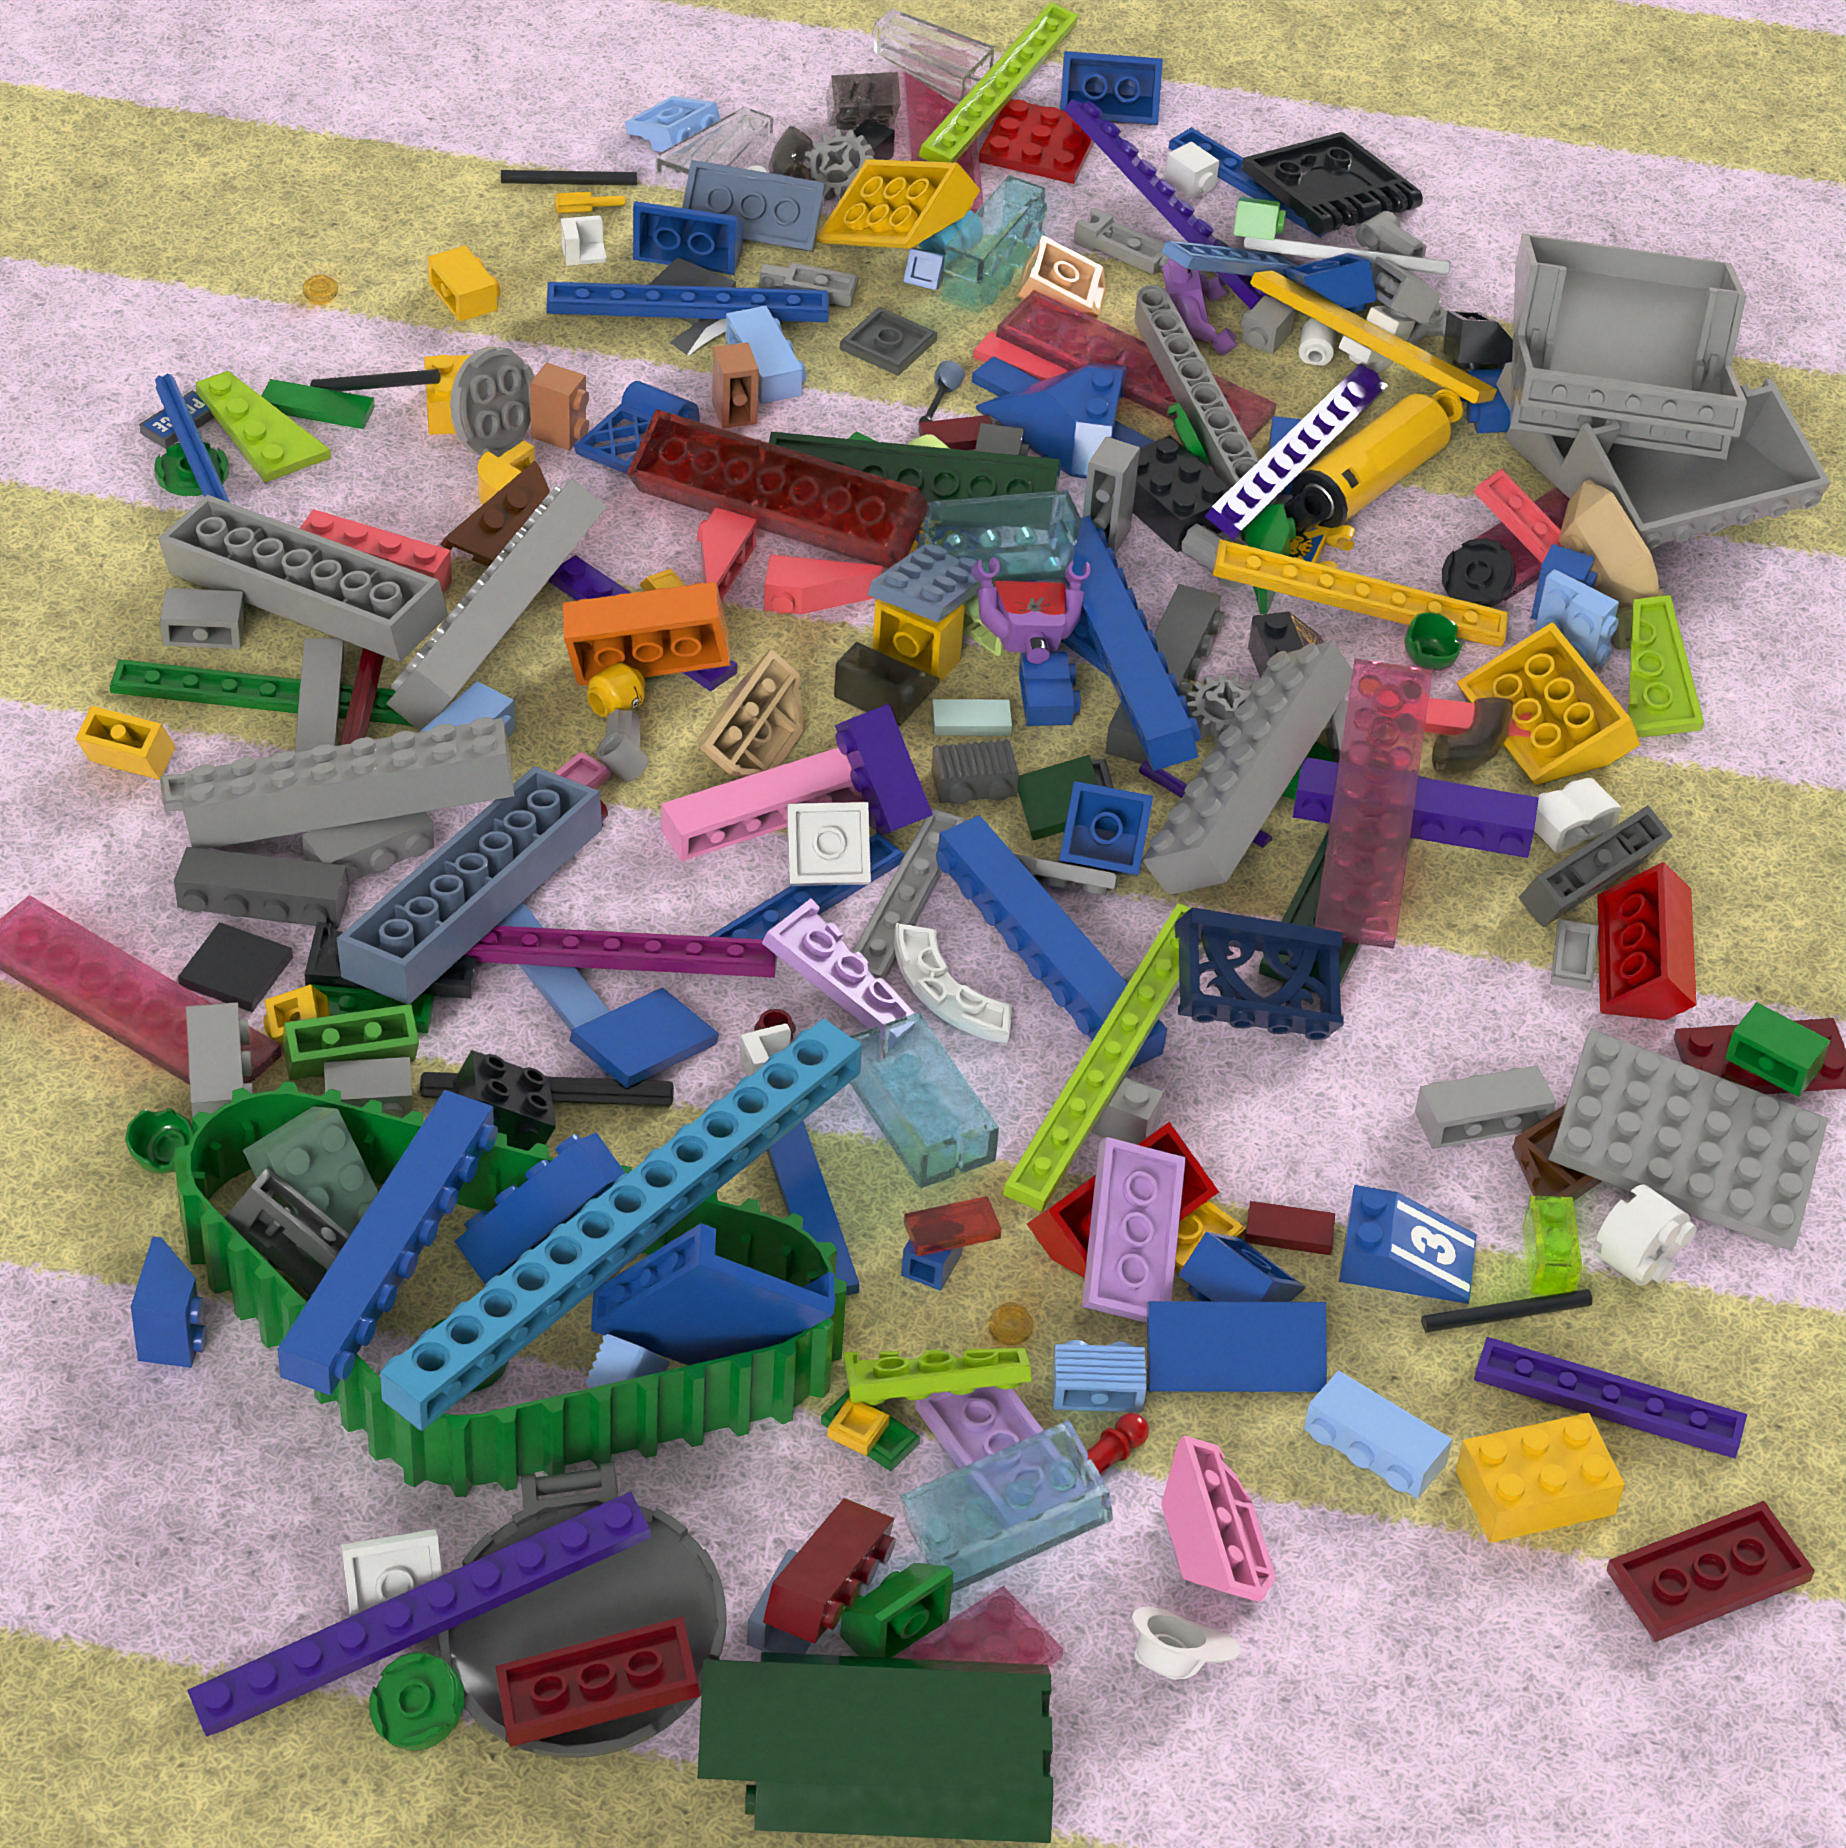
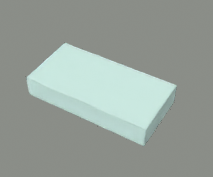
M933 699L934 735L1011 736L1010 700Z

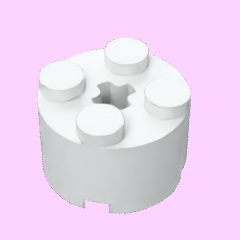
M1643 1184L1631 1190L1637 1196L1629 1203L1621 1199L1614 1206L1597 1234L1596 1241L1602 1245L1601 1250L1594 1249V1253L1598 1258L1638 1286L1646 1285L1652 1279L1659 1284L1665 1280L1673 1271L1674 1262H1672V1259L1680 1247L1683 1248L1689 1244L1697 1230V1227L1690 1222V1216Z

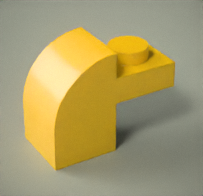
M523 440L512 449L504 452L500 457L495 456L489 451L482 455L477 466L478 497L482 505L535 461V447Z

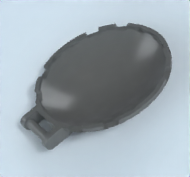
M614 1461L600 1463V1468L543 1477H536L535 1473L521 1475L524 1510L512 1516L513 1521L500 1528L493 1535L490 1536L487 1533L462 1560L463 1566L619 1497ZM602 1487V1491L539 1500V1496ZM639 1506L650 1528L652 1538L439 1633L441 1658L457 1671L464 1686L465 1710L487 1731L509 1743L505 1731L496 1665L682 1616L688 1633L701 1694L703 1659L720 1660L727 1626L726 1601L721 1579L706 1549H702L683 1524L658 1508L652 1511ZM699 1697L516 1745V1747L540 1755L562 1758L594 1757L615 1753L644 1742L668 1728Z

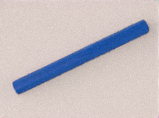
M168 373L164 376L158 375L155 379L156 391L203 496L205 497L208 494L230 503L174 377Z

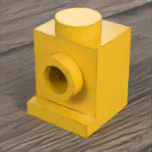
M311 984L264 1000L267 1015L263 1017L265 1031L270 1039L275 1040L281 1045L285 1022L298 1021L300 1017L301 1020L331 1016L327 996Z

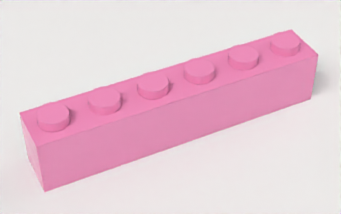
M835 748L662 803L661 831L679 859L684 861L786 828L787 804L865 801L861 792H858L852 784L850 777L852 768L847 756L843 755L839 748Z

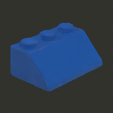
M1065 51L1060 110L1065 111L1064 109L1071 99L1083 104L1089 101L1102 110L1101 117L1104 120L1158 125L1163 59Z
M634 201L633 260L670 265L678 257L712 272L735 274L743 251V223L737 216Z

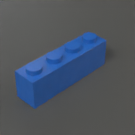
M597 1133L581 1139L578 1134H574L555 1148L559 1155L551 1162L545 1159L534 1165L524 1174L528 1181L519 1188L516 1184L507 1188L494 1199L497 1204L494 1209L489 1213L486 1209L482 1210L464 1223L467 1231L454 1242L484 1284L494 1276L502 1275L517 1262L525 1251L536 1248L549 1237L555 1227L560 1224H566L581 1212L583 1206L589 1200L601 1196L613 1186L619 1176L625 1173Z

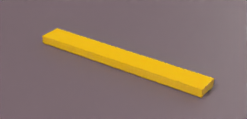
M1274 271L1254 272L1250 284L1262 292L1437 385L1451 390L1456 395L1473 404L1493 401L1497 389Z
M1222 539L1219 540L1216 548L1212 576L1405 625H1410L1417 614L1432 612L1445 616L1458 626L1457 638L1502 647L1506 639L1508 612Z

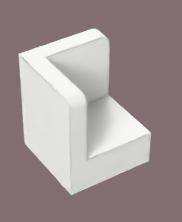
M601 216L561 219V247L566 266L604 263L607 261L603 244V221Z
M788 1024L740 1035V1063L746 1076H751L764 1066L772 1054L781 1052L790 1045L791 1030Z

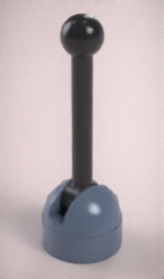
M943 361L938 365L934 375V383L938 391L926 415L922 416L919 422L932 421V417L944 393L952 392L961 385L965 372L956 362Z

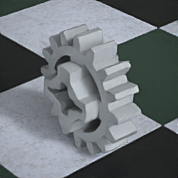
M836 129L835 137L832 138L827 133H824V142L820 144L817 141H813L812 145L815 151L805 153V157L809 162L802 165L806 173L805 179L824 182L826 184L824 196L826 200H831L834 195H837L840 201L866 159L875 160V153L871 145L867 143L863 135L856 137L853 130H849L846 136H843L840 129Z
M1219 674L1218 681H1214L1207 676L1204 678V685L1196 682L1193 684V690L1187 693L1186 701L1190 711V718L1195 717L1198 727L1201 728L1200 734L1202 738L1213 735L1214 743L1219 742L1218 737L1229 727L1235 718V711L1246 701L1252 692L1251 687L1254 682L1248 681L1242 684L1240 683V677L1237 675L1232 680H1227L1224 674Z

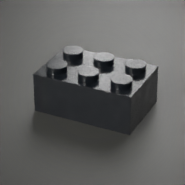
M1169 435L1140 448L1132 513L1174 551L1180 552L1182 551V540L1185 538L1188 529L1195 524L1205 526L1216 534L1223 532L1209 521L1205 515L1231 488Z

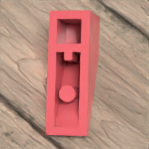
M715 507L708 520L701 522L697 533V541L701 542L703 583L716 582L720 600L722 601L756 547L757 519Z
M770 554L765 580L764 611L780 614H806L873 599L874 597L868 595L871 581L882 574V566Z

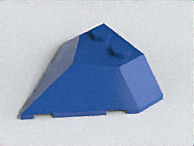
M1093 362L976 405V410L983 415L992 416L1002 426L1024 429L1023 444H1029V448L1043 458L1060 459L1061 470L1068 475L1087 479L1089 460L1105 436L1112 438L1119 399L1124 396L1128 366Z

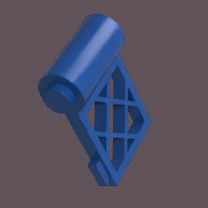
M634 381L625 389L621 404L574 445L575 452L580 456L627 475H631L635 470L640 472L654 460L653 454L676 434L687 436L697 428L700 422L699 408L692 401L641 381ZM623 419H626L634 423L632 425L614 428ZM658 432L653 437L640 438V434ZM635 435L636 440L615 444V439ZM610 440V445L597 448L592 447L595 443ZM637 451L627 461L617 457L619 454Z

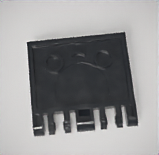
M1344 132L1243 158L1241 170L1249 175L1254 182L1267 189L1276 199L1294 210L1299 217L1304 218L1308 229L1316 235L1339 230L1343 223L1347 227L1356 225V223H1364L1383 211L1392 212L1394 210V212L1400 213L1405 210L1418 208L1423 202L1422 193L1418 188Z

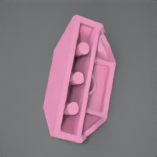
M1184 1435L1178 1440L1161 1502L1183 1580L1260 1602L1266 1596L1276 1576L1253 1503L1236 1474L1222 1461L1225 1456L1218 1445Z

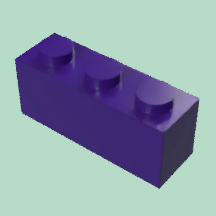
M889 704L835 725L837 730L835 736L837 746L841 753L847 756L852 768L850 771L852 784L858 792H861L864 801L868 802L869 825L872 829H876V832L884 835L933 815Z

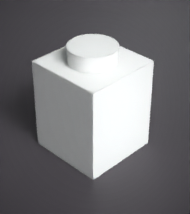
M1191 141L1167 153L1164 179L1189 197L1194 198L1204 192H1210L1216 187L1219 160Z

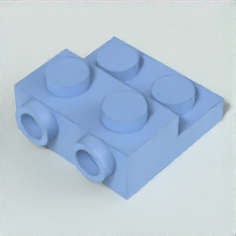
M671 96L625 121L628 135L640 136L644 140H650L653 151L666 152L669 156H676L692 148L695 142L706 141L711 135H715L722 128V123L716 102Z
M1554 569L1546 576L1535 631L1537 632L1553 622L1591 670L1597 665L1603 667L1612 653V647L1609 646V643L1619 623V619L1616 618L1619 601Z

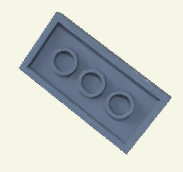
M691 159L682 208L737 216L743 223V240L814 252L826 184L824 182Z
M922 545L873 579L868 595L930 620L940 622L978 593L977 589L981 588V582L977 581L972 575V567L977 561L970 558H955L948 555L944 548L937 545ZM983 568L986 573H989V570Z

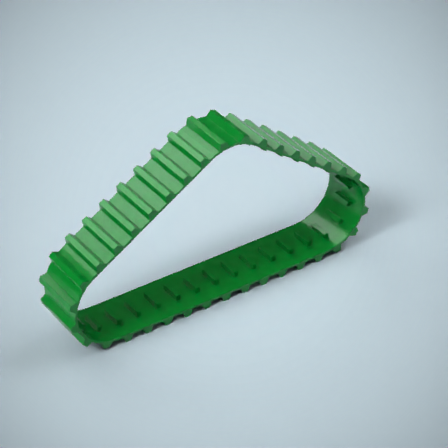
M283 1081L277 1091L251 1094L243 1087L233 1090L232 1102L220 1107L214 1113L199 1111L192 1118L194 1135L190 1145L177 1147L174 1152L181 1222L184 1229L187 1258L191 1265L206 1264L208 1287L215 1294L224 1291L232 1293L234 1314L241 1321L256 1318L259 1321L261 1342L267 1348L281 1344L307 1302L208 1201L230 1179L251 1169L243 1152L245 1148L313 1106L336 1108L339 1110L373 1182L383 1185L424 1123L422 1112L412 1110L404 1118L383 1113L382 1102L371 1099L363 1107H358L341 1102V1091L329 1089L322 1096L298 1092L295 1082ZM497 1133L492 1149L489 1152L484 1151L478 1160V1167L474 1178L470 1183L464 1182L459 1190L456 1204L481 1211L486 1209L489 1213L497 1206L494 1199L501 1192L515 1184L519 1188L528 1181L524 1174L542 1160L546 1159L548 1162H551L554 1159L549 1157L548 1145L537 1143L529 1151L507 1146L506 1134ZM621 1165L625 1173L632 1171V1167ZM716 1191L641 1253L650 1255L700 1223L716 1229L715 1255L799 1287L806 1286L828 1272L834 1273V1295L836 1302L834 1314L810 1329H805L799 1335L781 1344L484 1413L468 1415L442 1414L423 1431H420L382 1401L381 1378L358 1354L355 1356V1363L350 1376L346 1380H340L331 1395L314 1390V1397L321 1404L337 1401L340 1405L341 1425L348 1432L364 1429L368 1434L369 1454L375 1461L391 1457L396 1464L403 1468L404 1483L412 1487H416L427 1480L436 1484L450 1485L455 1497H467L474 1485L497 1482L505 1491L517 1489L519 1476L540 1471H544L548 1476L565 1473L566 1465L591 1460L600 1468V1463L611 1462L612 1454L637 1449L645 1458L657 1456L659 1443L683 1438L691 1447L703 1445L704 1433L729 1427L737 1436L749 1434L750 1422L769 1417L774 1418L781 1424L793 1421V1407L801 1404L808 1396L824 1398L830 1391L831 1362L842 1359L847 1282L836 1278V1247L832 1242L817 1243L809 1233L804 1231V1217L792 1213L781 1219L771 1214L760 1212L759 1200L748 1198L740 1206L718 1201Z

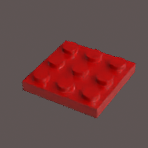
M1011 99L1000 111L979 152L978 162L1074 184L1095 142L1066 111L1055 107H1044L1027 103L1020 99Z

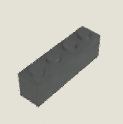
M187 846L174 879L178 908L187 909L192 912L204 911L226 914L233 917H247L316 926L317 921L331 923V928L337 929L339 928L350 894L347 865Z

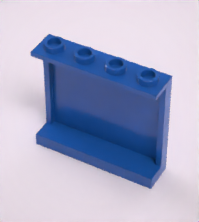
M700 1223L594 1290L591 1331L604 1336L607 1334L643 1347L657 1355L688 1366L784 1343L799 1335L805 1329H810L834 1314L836 1302L834 1295L835 1274L828 1272L806 1286L799 1287L715 1255L716 1229Z

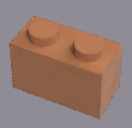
M748 342L713 347L712 403L722 429L757 424L759 369Z
M546 362L530 382L531 438L570 451L576 442L588 433L589 420L586 419V407L589 401V392L586 391L585 374Z

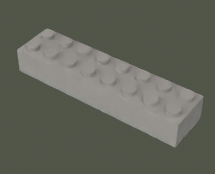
M573 478L563 489L556 485L390 687L396 692L386 704L419 731L435 719L496 646L607 506Z
M208 494L158 538L170 574L212 590L243 591L245 603L399 662L449 616L439 580Z
M1333 641L1318 645L1311 643L1299 650L1288 653L1281 651L1272 656L1267 662V669L1261 678L1252 685V692L1246 701L1235 711V718L1229 727L1218 737V744L1212 753L1203 760L1201 770L1195 779L1186 786L1184 796L1178 805L1169 812L1167 822L1162 830L1152 838L1151 846L1142 859L1166 893L1171 895L1227 883L1357 677Z
M483 717L474 720L470 724L458 726L442 724L428 731L416 733L400 731L387 738L374 740L373 738L365 737L357 739L351 744L339 746L323 744L314 747L310 751L298 753L282 751L274 754L272 757L257 760L241 758L227 765L214 767L213 765L205 764L197 766L191 771H186L184 779L183 812L191 845L195 848L208 849L514 797L512 760L504 719Z

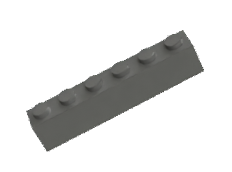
M1178 584L1154 635L1158 645V652L1162 651L1166 658L1169 669L1168 674L1173 673L1179 688L1178 696L1184 695L1186 699L1187 693L1191 690V683L1189 681H1197L1202 667V659L1200 658L1201 656L1206 658L1209 656L1214 640L1212 633H1220L1225 612L1220 611L1221 595ZM1120 702L1108 727L1105 753L1142 764L1148 759Z

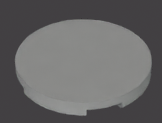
M485 347L477 350L465 360L454 380L450 401L454 429L462 444L472 453L480 456L489 451L495 456L500 457L504 452L512 449L524 440L523 437L531 422L530 382L535 376L529 364H525L512 349Z

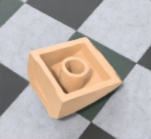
M1042 235L1021 271L1022 274L1014 297L1050 310L1080 315H1100L1106 293L1103 267Z

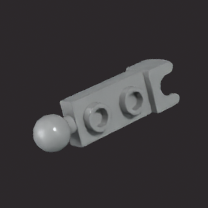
M1092 208L1090 210V223L1084 220H1078L1076 223L1074 243L1092 252L1099 250L1151 274H1154L1160 268H1163L1165 264H1168L1169 257L1162 253L1164 243L1113 221L1114 216L1109 213Z

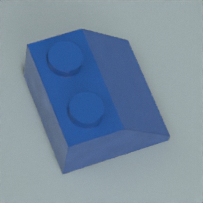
M1345 253L1283 269L1284 277L1350 312L1364 310L1367 308L1366 303L1377 301L1369 259Z
M1074 781L1058 862L1137 877L1142 861L1153 796Z
M1207 1231L1178 1274V1276L1190 1284L1187 1290L1193 1296L1207 1302H1290L1306 1287L1240 1237Z
M153 1236L131 1303L137 1358L141 1362L191 1368L196 1352H203L207 1341V1326L201 1325L204 1298L197 1295L196 1278L162 1237Z

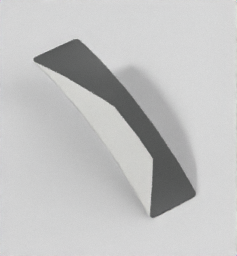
M704 319L678 335L670 343L687 356H690L698 348L726 332V319Z

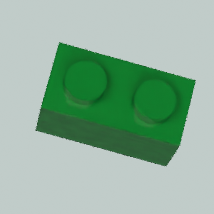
M1756 1002L1733 1030L1725 1059L1800 1097L1821 1070L1831 1040Z

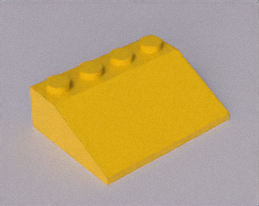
M866 159L820 230L816 240L824 244L910 249L963 218L972 208L980 189L958 163Z
M1553 622L1456 682L1458 688L1468 701L1476 705L1496 731L1495 734L1499 741L1534 785L1608 766L1641 745L1632 719ZM1484 705L1512 708L1511 715L1514 723L1520 729L1531 731L1530 737L1507 736ZM1524 713H1531L1530 720H1520L1518 717Z

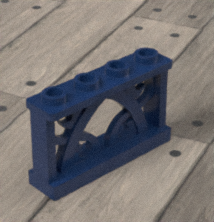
M1194 907L1175 922V938H1179L1180 1004L1178 1005V1015L1192 1017L1193 1021L1199 1023L1227 1022L1230 1023V1026L1239 1029L1250 1027L1266 1028L1272 1034H1287L1290 1032L1305 1034V1037L1310 1040L1327 1039L1344 1025V1016L1341 1015L1339 949L1343 947L1342 932ZM1199 942H1202L1209 960L1199 964ZM1229 946L1239 948L1241 952L1240 957L1228 959L1227 956L1234 954L1229 949ZM1254 951L1263 952L1269 966L1277 974L1287 978V981L1278 991L1265 998L1255 993L1234 970L1245 964L1252 957ZM1278 954L1289 956L1290 961H1287L1284 965L1280 962ZM1315 960L1319 961V981L1309 976ZM1208 971L1215 972L1217 977L1208 983L1207 988L1211 986L1218 988L1221 996L1203 994L1200 989V976L1202 973ZM1302 985L1309 987L1319 996L1320 1012L1302 1009L1301 1001L1304 1000L1310 1005L1314 1003L1312 995L1307 990L1302 989Z

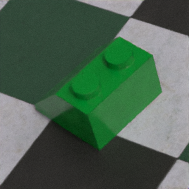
M914 1562L901 1572L894 1571L884 1578L879 1587L865 1596L859 1595L851 1608L845 1606L841 1616L840 1637L858 1656L901 1658L949 1625L954 1572L948 1566Z

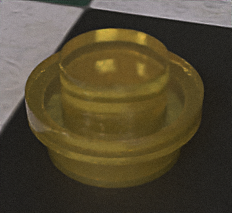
M314 275L303 283V294L311 303L318 305L327 304L333 301L338 294V284L334 279L326 275Z
M1008 1302L1000 1305L991 1314L989 1331L997 1341L1003 1344H1021L1031 1336L1033 1320L1024 1306Z

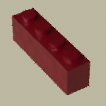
M843 1498L772 1582L763 1623L814 1644L827 1628L834 1630L841 1618L843 1608L845 1606L851 1608L854 1605L863 1584L866 1586L871 1584L879 1563L886 1564L889 1561L896 1539L890 1536L895 1518Z

